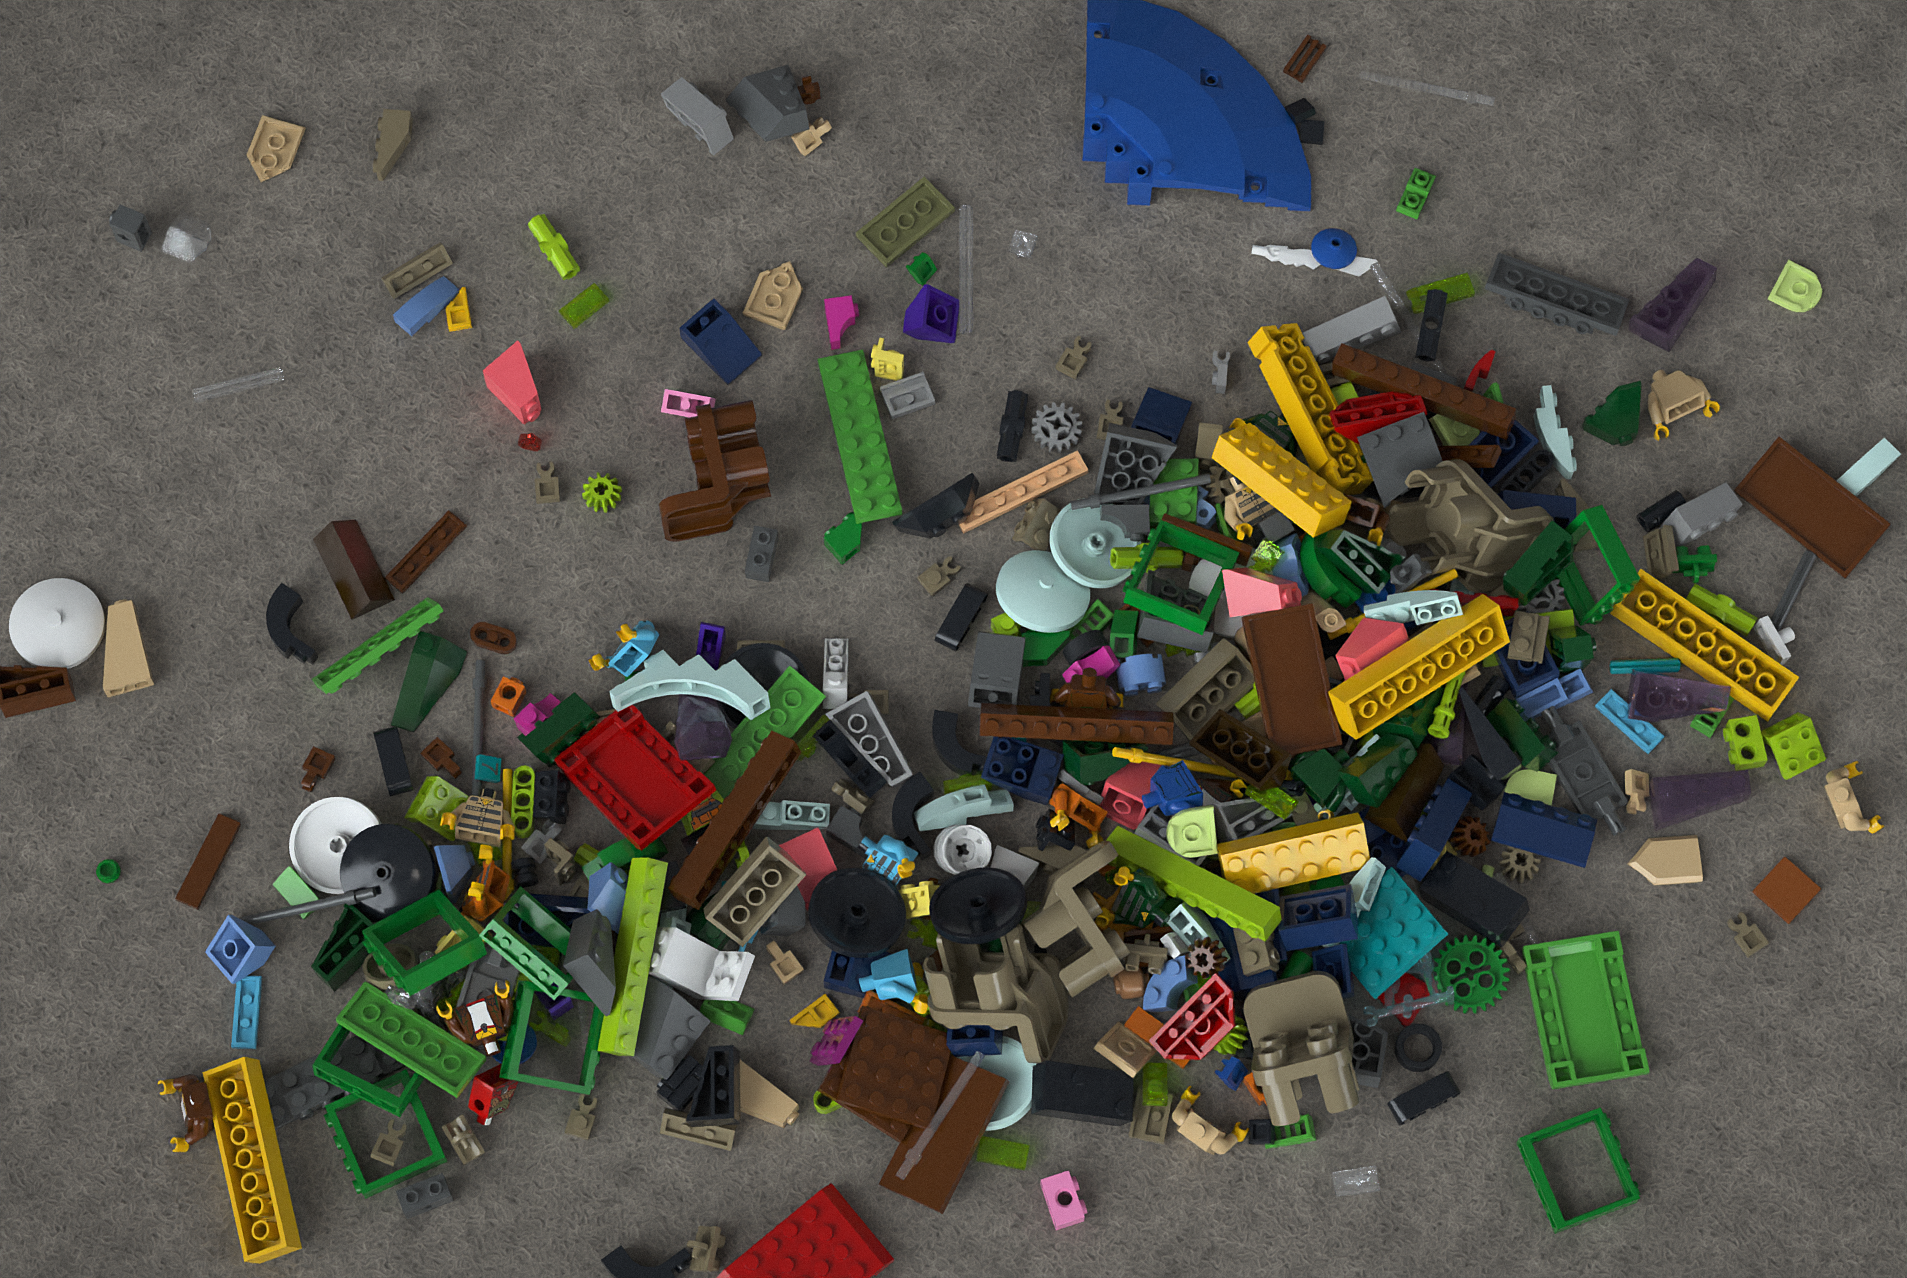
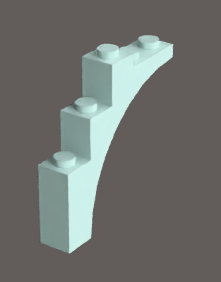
M664 650L643 661L645 670L638 672L632 678L609 691L612 706L618 712L650 698L678 694L705 696L725 702L741 711L750 720L770 709L768 692L735 659L722 665L715 671L699 654L679 666Z

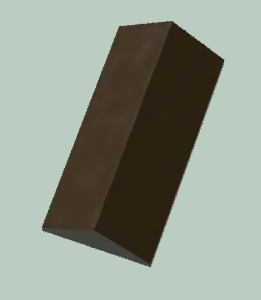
M356 519L331 521L313 539L352 620L395 600Z
M1221 709L1213 715L1189 742L1191 747L1259 791L1282 786L1292 757L1289 752Z
M1421 743L1418 748H1414L1418 754L1379 808L1370 806L1364 818L1407 842L1408 837L1413 831L1444 768V764L1432 744Z

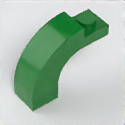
M1328 531L1314 538L1307 533L1300 546V562L1308 582L1324 600L1332 597L1346 609L1360 598L1362 591L1346 579L1337 570L1336 566L1317 549Z
M660 836L642 851L637 849L627 838H624L597 853L598 857L584 865L582 870L589 880L592 874L610 862L625 871L630 868L632 858L659 860L669 852Z

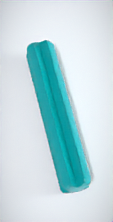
M1680 659L1612 660L1609 664L1611 674L1679 672L1681 667Z

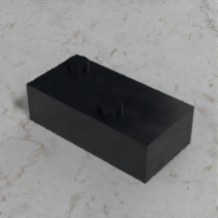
M1448 851L1445 852L1419 887L1421 897L1425 902L1500 947L1505 945L1530 910L1526 897Z
M1048 1060L1033 1065L1031 1114L1112 1126L1130 1123L1133 1121L1134 1078L1124 1071Z

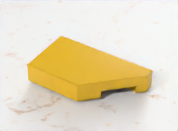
M462 287L454 300L445 308L449 332L472 328L466 287Z
M824 994L791 1018L789 1022L792 1025L822 1028L829 1020L837 1017L840 1012L829 997Z

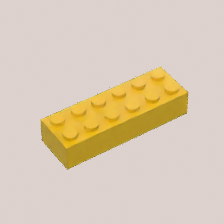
M1248 423L1219 435L1211 458L1313 538L1344 524L1352 501L1327 483L1325 479L1310 470L1307 465L1301 463L1290 452L1279 446L1273 439L1261 432L1258 427Z
M1358 812L1217 844L1222 878L1253 894L1361 870L1370 859L1364 823Z

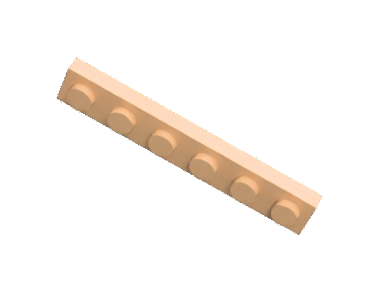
M1077 450L976 499L971 514L959 526L964 534L1088 474L1089 470Z

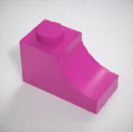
M852 295L824 299L831 350L841 349L840 342L844 331L849 326L855 325V317H859L858 304L853 303Z
M1103 646L1089 657L1076 660L1062 676L1066 682H1070L1072 675H1082L1083 669L1093 668L1097 671V676H1104L1107 679L1120 666V663L1111 647Z
M551 693L538 703L532 704L530 702L514 718L517 728L526 736L536 728L534 723L539 719L544 722L552 716V709L561 702Z

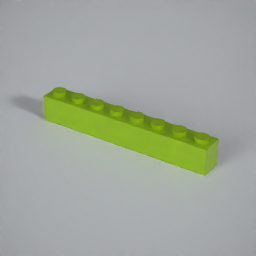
M1117 826L1106 840L1111 842L1119 854L1108 863L1110 866H1117L1119 868L1125 866L1129 868L1131 874L1139 868L1142 869L1147 875L1154 877L1158 887L1165 890L1168 895L1184 900L1191 907H1198L1204 910L1213 918L1218 917L1224 920L1229 926L1245 931L1252 938H1259L1266 942L1282 921L1279 906L1120 826Z
M632 858L614 955L616 990L610 1015H604L597 1051L617 1056H634L666 878L667 862L652 858Z

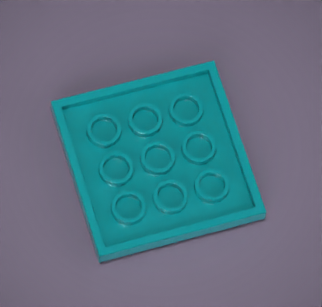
M1391 867L1383 874L1370 911H1360L1358 916V939L1343 941L1339 944H1347L1351 971L1370 995L1376 999L1444 939L1448 933L1397 871Z

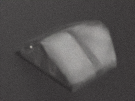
M182 212L169 226L162 252L188 263L193 262L195 258L206 251L212 239L210 223Z

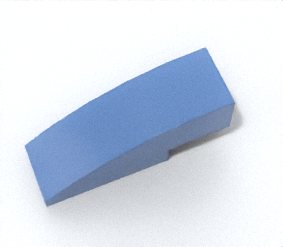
M443 276L407 301L393 314L394 320L408 334L413 336L426 322L429 323L458 295L460 289Z
M1578 669L1560 679L1556 678L1516 700L1524 706L1525 710L1523 713L1528 718H1536L1541 716V712L1548 708L1550 710L1549 707L1555 706V709H1558L1593 693V690L1584 672Z

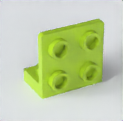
M1797 712L1761 731L1763 742L1771 746L1781 775L1785 780L1826 760L1812 720L1804 714Z
M427 776L404 818L412 823L421 822L447 840L454 841L455 826L454 830H451L449 825L440 826L442 814L445 812L451 813L461 803L467 802L469 796L439 776Z

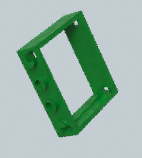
M1603 505L1583 510L1564 529L1573 536V547L1590 530L1617 581V584L1595 604L1574 561L1556 577V580L1559 579L1560 581L1559 586L1564 588L1563 593L1571 609H1573V613L1580 626L1588 623L1593 625L1600 623L1603 620L1602 617L1613 611V606L1623 601V596L1635 589L1634 585L1640 580Z
M1160 520L1157 528H1152L1147 539L1150 541L1149 545L1144 544L1139 555L1142 558L1141 561H1136L1132 568L1131 575H1134L1132 580L1128 578L1122 590V592L1126 593L1123 602L1203 636L1225 589L1222 570L1234 569L1240 552ZM1160 541L1222 567L1200 615L1138 589Z
M520 886L479 934V937L555 1000L571 982L573 977L569 972L565 975L505 924L502 919L512 910L564 955H566L571 929ZM517 902L520 904L518 908L515 906ZM490 929L497 933L494 937L488 933ZM553 982L559 986L556 991L551 987Z
M440 890L362 930L365 938L363 945L366 947L368 954L373 953L376 963L379 966L383 965L389 978L393 977L398 989L403 988L409 996L487 955L479 933ZM440 915L462 941L406 971L383 944Z
M518 980L513 1005L515 1011L511 1027L508 1030L499 1078L590 1095V1091L595 1086V1066L600 1061V1052L597 1050L604 1014L594 1004L579 1085L520 1074L518 1069L534 991H544L533 982ZM551 986L555 991L558 988L555 986ZM564 989L559 994V996L593 1002L584 992Z
M338 1024L312 1065L314 1075L401 1117L424 1077L415 1072L401 1096L398 1097L331 1064L332 1059L350 1032Z
M407 1069L373 1085L386 1090L402 1083L405 1089L411 1077ZM416 1091L410 1103L433 1155L367 1184L336 1114L337 1111L363 1099L350 1094L325 1105L327 1113L323 1116L328 1127H334L337 1135L333 1136L338 1150L343 1149L346 1157L342 1160L347 1171H353L356 1179L352 1183L357 1194L362 1193L365 1199L447 1162Z
M1601 1107L1520 1137L1516 1142L1555 1234L1635 1204L1640 1199L1639 1185L1631 1179L1629 1174L1631 1172L1630 1164L1626 1158H1622L1619 1151L1621 1149L1620 1141L1616 1135L1613 1136L1610 1130V1118L1607 1117L1606 1113H1603ZM1594 1121L1626 1198L1564 1220L1532 1144Z

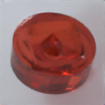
M520 434L518 445L521 448L530 451H539L541 448L542 440L536 437L535 434Z

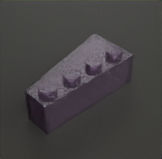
M1699 258L1693 260L1676 276L1672 283L1668 286L1666 285L1660 291L1659 295L1652 301L1650 300L1637 315L1635 314L1630 318L1629 331L1670 352L1716 281L1717 268Z
M1748 770L1652 778L1649 783V794L1654 829L1657 831L1664 827L1747 801L1751 794Z

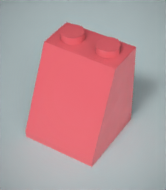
M517 340L483 370L487 388L525 425L528 421H535L542 409L521 343Z
M1247 567L1222 570L1230 617L1301 606L1302 594L1297 582Z
M1363 617L1335 655L1345 681L1409 641L1410 639L1404 624Z
M1130 762L1109 776L1101 793L1104 799L1100 805L1098 804V806L1108 812L1105 817L1130 829H1137L1150 808H1145L1142 802V795L1150 793L1151 778L1161 765L1141 762L1140 764Z
M818 827L779 845L806 873V876L797 886L805 901L807 911L812 893L817 884L828 874L837 871Z

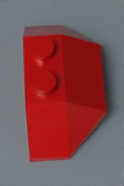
M1391 391L1346 399L1335 410H1331L1329 416L1337 433L1359 444L1357 437L1422 412L1426 416L1427 410L1420 395L1412 396L1407 393Z
M1215 973L1149 1042L1164 1059L1202 1060L1236 1026L1233 990Z

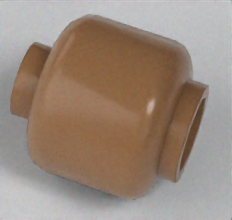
M1125 967L1124 970L1113 976L1116 995L1120 994V997L1125 1000L1143 997L1149 982L1148 973L1143 974L1140 967L1139 971L1136 972L1127 971Z

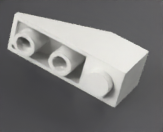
M825 638L823 694L826 696V699L823 701V709H835L847 702L849 639Z

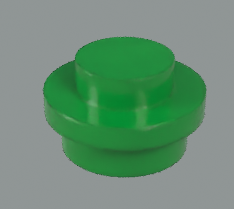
M111 859L103 860L96 868L98 879L107 884L115 882L121 874L119 864Z

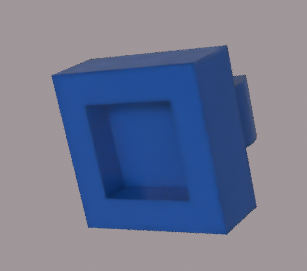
M1231 1056L1230 1060L1222 1059L1221 1062L1225 1067L1222 1072L1216 1070L1215 1073L1227 1087L1236 1091L1248 1070L1239 1059Z

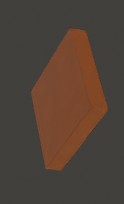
M1784 856L1752 892L1784 921L1790 924L1822 888Z

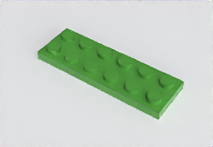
M429 597L425 598L312 678V681L325 694L329 692L332 694L338 691L344 681L347 679L352 680L362 673L361 669L368 664L370 666L376 664L381 660L382 654L397 649L401 645L400 642L406 637L411 638L420 632V627L426 623L431 624L439 619V614L444 610L436 601Z
M791 666L784 671L767 691L770 709L752 720L746 716L711 757L715 763L704 775L715 785L716 790L723 799L729 796L735 787L737 779L743 775L750 759L756 755L762 741L768 737L771 731L791 739L826 699L822 692Z
M366 981L336 1017L338 1024L456 1098L459 1097L486 1062L485 1055Z

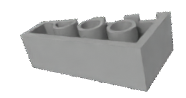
M1383 296L1309 329L1302 334L1304 336L1303 342L1305 346H1309L1316 362L1323 364L1336 356L1341 343L1357 349L1402 332L1386 296Z
M865 691L826 713V716L892 787L896 788L915 775L870 692Z

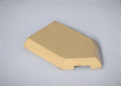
M262 115L247 153V157L260 182L291 168L306 130L305 127Z
M790 261L759 274L744 308L743 315L786 330L803 291Z
M1697 835L1648 838L1628 862L1629 866L1640 872L1653 885L1703 881Z

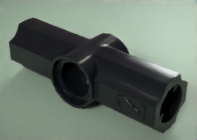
M1433 289L1427 292L1415 358L1429 362L1436 359L1448 293L1443 292V290ZM1434 322L1437 324V328L1429 329L1426 323Z
M1008 391L1005 413L1002 414L1000 441L997 450V459L1001 461H1017L1020 439L1023 438L1026 420L1024 416L1028 402V394L1023 391Z

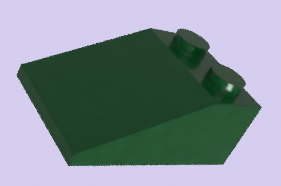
M1064 740L1063 768L1080 784L1093 785L1097 781L1105 780L1130 763L1128 759L1114 757L1112 755L1114 747L1129 750L1137 748L1147 752L1148 746L1141 743Z

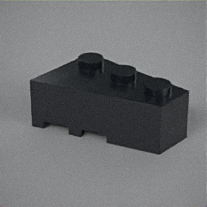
M734 1045L711 1046L708 1049L703 1064L697 1091L694 1093V1101L690 1113L687 1115L686 1122L691 1127L741 1124L740 1051Z

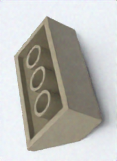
M1223 638L1156 705L1162 712H1173L1174 725L1191 741L1219 709L1227 712L1253 687L1255 681L1251 664L1238 648Z
M766 836L703 908L705 918L743 947L806 876V873L784 849Z

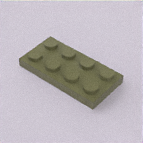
M923 177L856 232V237L887 268L954 213L955 207Z

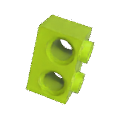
M1757 715L1729 719L1725 728H1723V737L1725 742H1729L1731 750L1728 751L1730 764H1734L1736 771L1764 767L1768 759ZM1736 729H1743L1747 736L1738 735ZM1741 752H1749L1752 756V759L1744 758Z

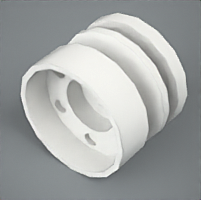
M951 825L943 829L936 837L933 846L937 864L945 872L954 875L966 870L986 867L992 854L991 842L987 834L980 828L972 825ZM956 846H962L963 854H958Z

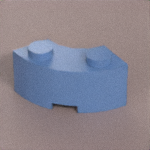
M1296 533L1271 543L1267 551V559L1272 567L1273 576L1297 582L1298 588H1300L1301 594L1304 596L1308 593L1310 583L1301 566V541Z
M1185 955L1164 963L1160 975L1153 974L1145 990L1143 1010L1153 1013L1177 1010L1178 999L1181 993L1188 986L1198 983L1197 976L1193 975L1194 968H1187L1191 961L1184 958Z

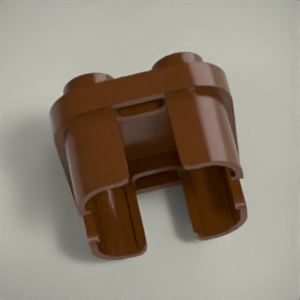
M753 400L711 408L710 404L695 406L696 416L684 418L691 459L697 476L698 490L676 494L665 498L659 503L661 522L666 540L679 542L729 531L733 526V517L749 501L771 497L768 486L770 478L764 449L759 446L755 427L757 418Z

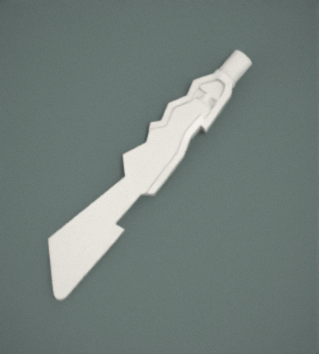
M1278 245L1252 246L1251 254L1265 256L1271 262L1280 261L1284 265L1294 264L1296 267L1306 265L1313 270L1321 265L1315 260L1312 251L1309 249L1293 250L1287 249L1288 246ZM1356 256L1349 266L1336 270L1359 277L1377 265L1378 261Z

